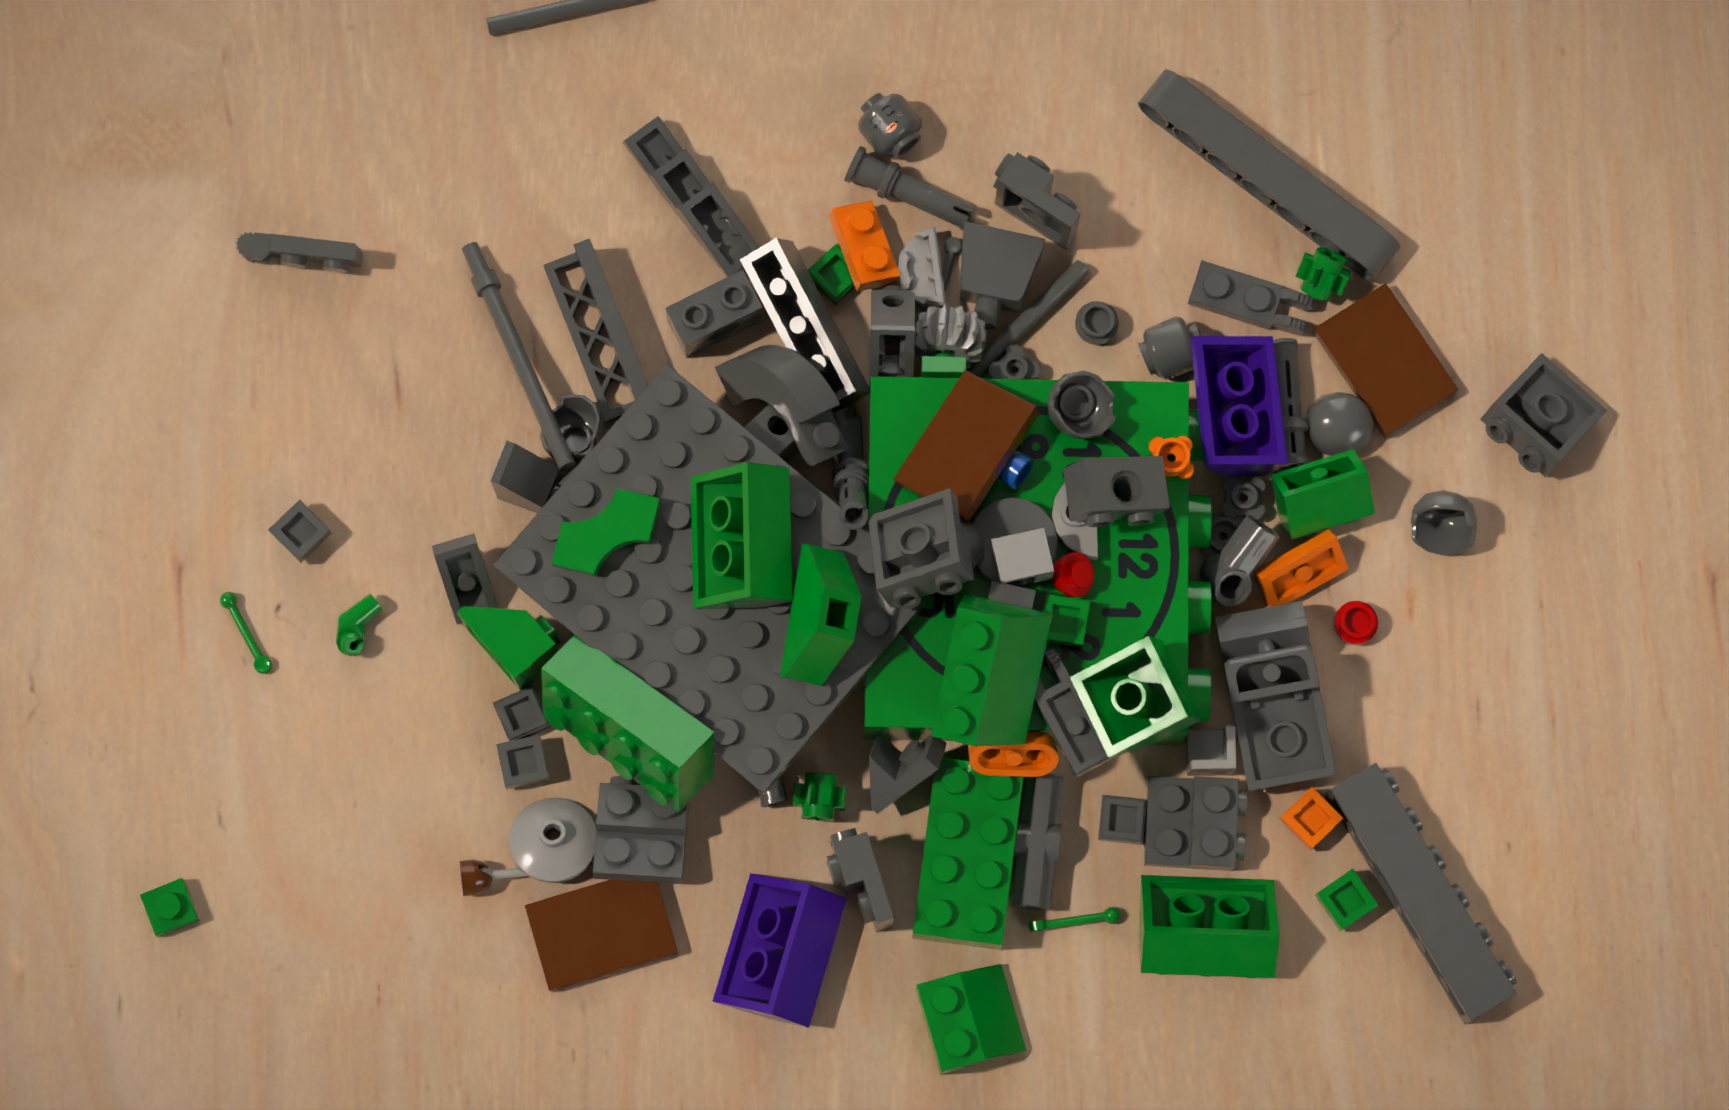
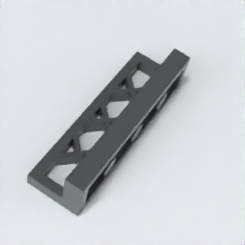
M589 238L573 244L575 253L543 266L604 421L608 424L618 420L633 403L630 402L610 410L605 394L611 381L613 380L629 387L634 401L647 387L648 383ZM580 264L585 278L578 293L562 287L556 272ZM587 287H589L593 299L584 296ZM565 296L574 299L571 308H569ZM580 303L598 309L600 318L593 332L575 323L574 316ZM603 325L606 329L609 339L599 335ZM580 334L590 338L586 348ZM596 341L613 348L616 356L609 371L593 365L590 361L589 356ZM618 365H620L624 377L615 374ZM596 374L605 377L602 387Z

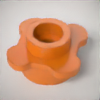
M1179 436L1178 438L1171 437L1166 439L1155 437L1150 441L1148 449L1153 456H1163L1165 477L1178 476L1180 479L1186 480L1192 476L1194 466L1190 463V451L1193 444L1188 437ZM1170 454L1174 455L1175 461L1169 462L1167 456Z

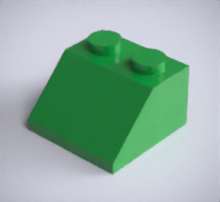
M463 606L457 611L464 627L519 690L527 688L541 676V668L558 652L557 646L561 643L557 637L558 634L542 615L534 619L527 610Z
M1151 636L1133 643L1070 677L1108 758H1113L1162 741L1201 720L1163 641Z
M1001 964L963 971L916 985L917 996L940 1075L1026 1051Z

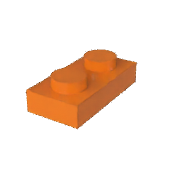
M873 201L833 208L829 218L856 291L897 283L901 275Z
M1328 529L1258 568L1255 576L1267 605L1271 607L1290 603L1349 570L1337 536Z

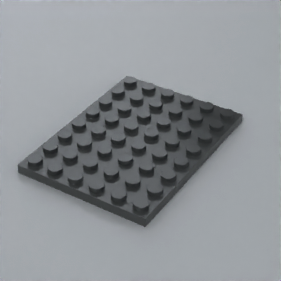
M667 363L493 564L499 572L590 648L601 650L713 730L714 746L711 750L764 795L935 594L921 597L920 604L911 609L891 607L876 589L870 531L864 526L857 530L846 528L843 525L844 520L840 521L839 505ZM745 462L789 468L791 489L792 600L802 544H810L844 553L862 597L854 642L822 686L779 677L792 601L756 608L693 609L690 476ZM616 488L661 499L651 544H630L619 548L604 561L596 577L551 565L562 521L580 522L598 515L611 502Z

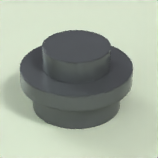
M1100 301L1085 304L1078 311L1075 319V328L1080 338L1094 345L1110 341L1115 336L1119 325L1115 310L1110 305Z

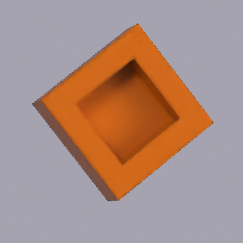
M1313 787L1279 818L1309 850H1312L1343 819Z

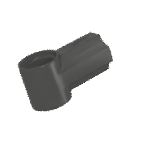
M1246 515L1220 553L1209 556L1202 563L1200 568L1201 581L1210 582L1211 593L1222 605L1231 607L1243 603L1252 591V576L1280 536L1262 521L1253 516Z

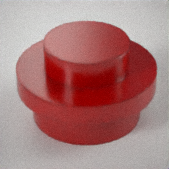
M1078 552L1067 553L1054 564L1052 581L1057 590L1068 597H1082L1090 591L1094 582V569L1087 556Z
M1350 601L1342 605L1337 611L1334 618V628L1339 638L1351 645H1361L1371 640L1376 634L1378 617L1375 610L1367 603Z

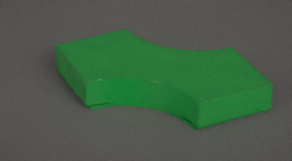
M616 488L611 502L598 515L580 522L562 521L551 565L596 577L604 561L619 548L630 544H651L661 499Z

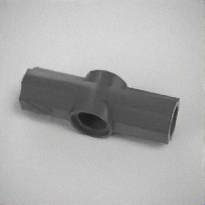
M1046 774L1040 777H1025L1021 802V819H1018L1013 859H1016L1011 906L1030 910L1050 909L1054 863H1058L1062 824H1059L1064 777L1054 774Z

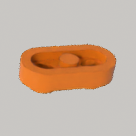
M1028 731L1025 744L968 745L971 767L976 772L988 776L1040 777L1052 772L1059 761L1055 739L1044 732Z

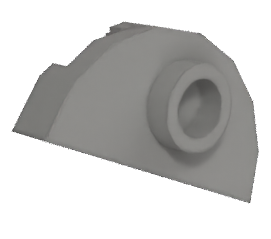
M936 226L917 232L915 237L905 245L899 254L898 270L901 275L899 277L903 290L914 292L915 303L926 309L931 306L943 308L944 304H946Z
M1064 483L1055 496L1051 515L1057 538L1071 551L1082 553L1089 559L1097 560V527H1088L1087 521L1070 522Z

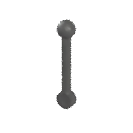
M956 237L948 238L944 244L946 252L942 268L944 291L947 287L954 257L961 250V241Z

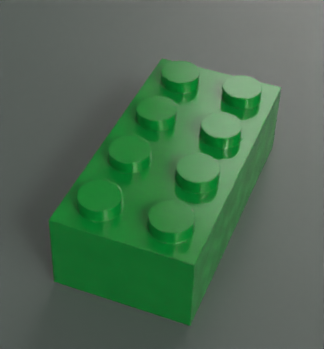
M574 635L541 668L543 714L548 723L555 729L560 731L565 729L576 737L580 745L592 755L599 754L609 761L614 770L624 779H633L646 788L650 797L661 805L668 804L677 812H680L713 778L714 752L711 749L714 746V731L601 650L590 648Z
M942 757L939 769L933 774L912 939L1001 950L1023 777L983 775L971 767L970 761Z

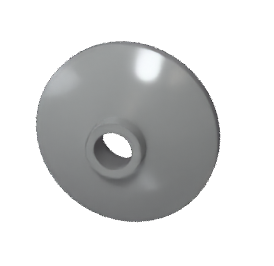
M563 798L542 799L523 809L513 822L509 835L511 855L519 869L535 880L546 883L568 881L584 872L593 861L597 829L591 815L579 804ZM550 829H557L561 832V835L556 840H548L544 835Z

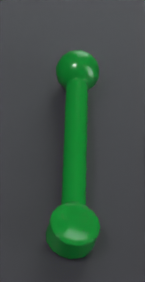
M232 592L223 593L220 597V604L229 610L255 659V670L260 674L270 672L272 662L268 657L262 655L236 606V595Z
M1108 907L1101 913L1029 922L1028 925L1030 932L1101 921L1115 924L1120 920L1121 913L1116 907Z

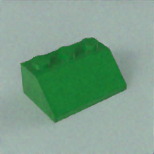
M745 462L690 476L693 609L756 608L792 601L793 577L789 468Z
M964 594L957 608L931 736L971 746L1025 744L1053 614Z
M1141 875L1139 924L1141 973L1201 975L1205 977L1275 978L1280 935L1274 880Z

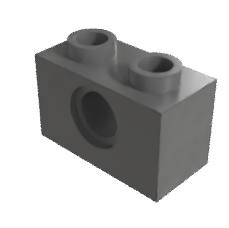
M744 270L665 308L667 321L686 358L764 320L763 306Z
M1163 456L1083 458L1063 469L1070 522L1087 521L1088 527H1104L1114 524L1115 520L1127 519L1129 526H1140L1153 523L1155 515L1170 508ZM1113 486L1118 489L1121 500L1116 497Z

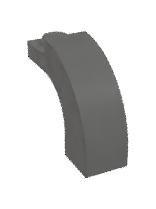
M764 345L715 367L733 406L751 398H757L766 401L780 413L790 429L807 468L849 449L831 411V408L840 405L835 393L820 372L798 353L778 345Z

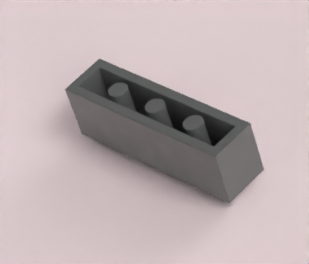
M775 238L740 259L785 347L808 360L820 372L835 393L840 405L831 408V411L844 409L870 393L869 386L794 242Z

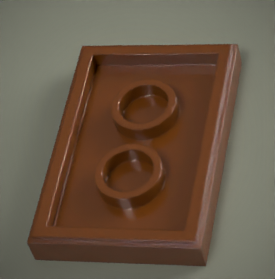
M1386 283L1324 321L1312 331L1356 397L1361 399L1368 407L1373 422L1384 438L1458 391L1457 386Z
M964 370L893 480L898 486L920 498L950 488L957 496L960 519L969 522L1040 411L1035 405Z
M607 880L525 905L550 992L678 954L657 882Z

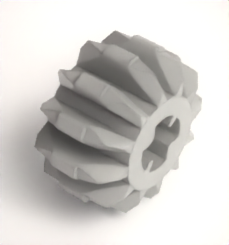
M944 304L943 308L928 307L927 312L918 314V319L915 322L914 353L920 356L921 359L922 356H933L938 353H949L955 357H966V369L971 368L972 363L981 361L982 353L985 350L987 334L985 322L978 318V313L964 311L963 306L951 308Z

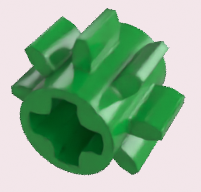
M1318 247L1314 256L1305 252L1295 277L1303 280L1300 286L1301 290L1307 295L1323 301H1329L1333 292L1343 295L1352 271L1344 268L1347 259L1340 253L1324 247Z
M809 772L805 773L804 784L794 783L793 807H802V819L834 821L835 810L845 811L847 787H837V775Z

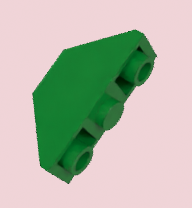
M802 544L779 677L822 686L854 642L862 596L844 553L810 544Z

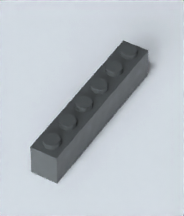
M1374 763L1331 788L1326 793V797L1332 807L1343 817L1341 822L1463 1023L1466 1024L1515 996L1517 993L1513 985L1517 983L1516 978L1505 961L1497 962L1489 948L1493 945V941L1481 922L1474 924L1465 908L1470 905L1463 890L1457 883L1451 885L1442 870L1446 868V864L1434 845L1427 847L1419 834L1423 827L1416 813L1411 807L1404 809L1396 796V793L1400 790L1394 777L1388 769L1381 771L1377 763Z

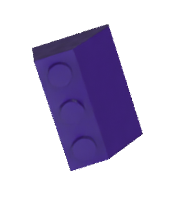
M1273 336L1191 337L1204 467L1223 476H1265L1286 465L1287 456Z
M750 873L713 1002L779 1022L809 1028L847 899L811 884Z

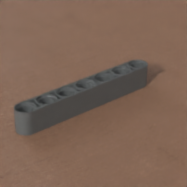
M1165 69L1138 102L1140 110L1149 119L1318 246L1334 250L1347 259L1345 266L1368 281H1374L1399 250L1400 244L1387 230L1175 72Z

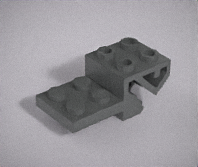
M1292 602L1215 617L1248 791L1337 775L1303 602Z

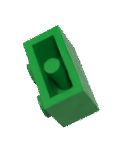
M1354 449L1271 474L1278 516L1292 540L1302 536H1311L1318 531L1343 523H1353L1362 517L1375 514L1368 471Z

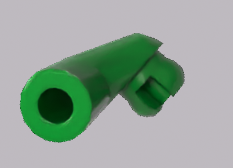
M371 593L342 613L338 618L336 644L342 654L357 656L363 651L365 647V624L383 611Z

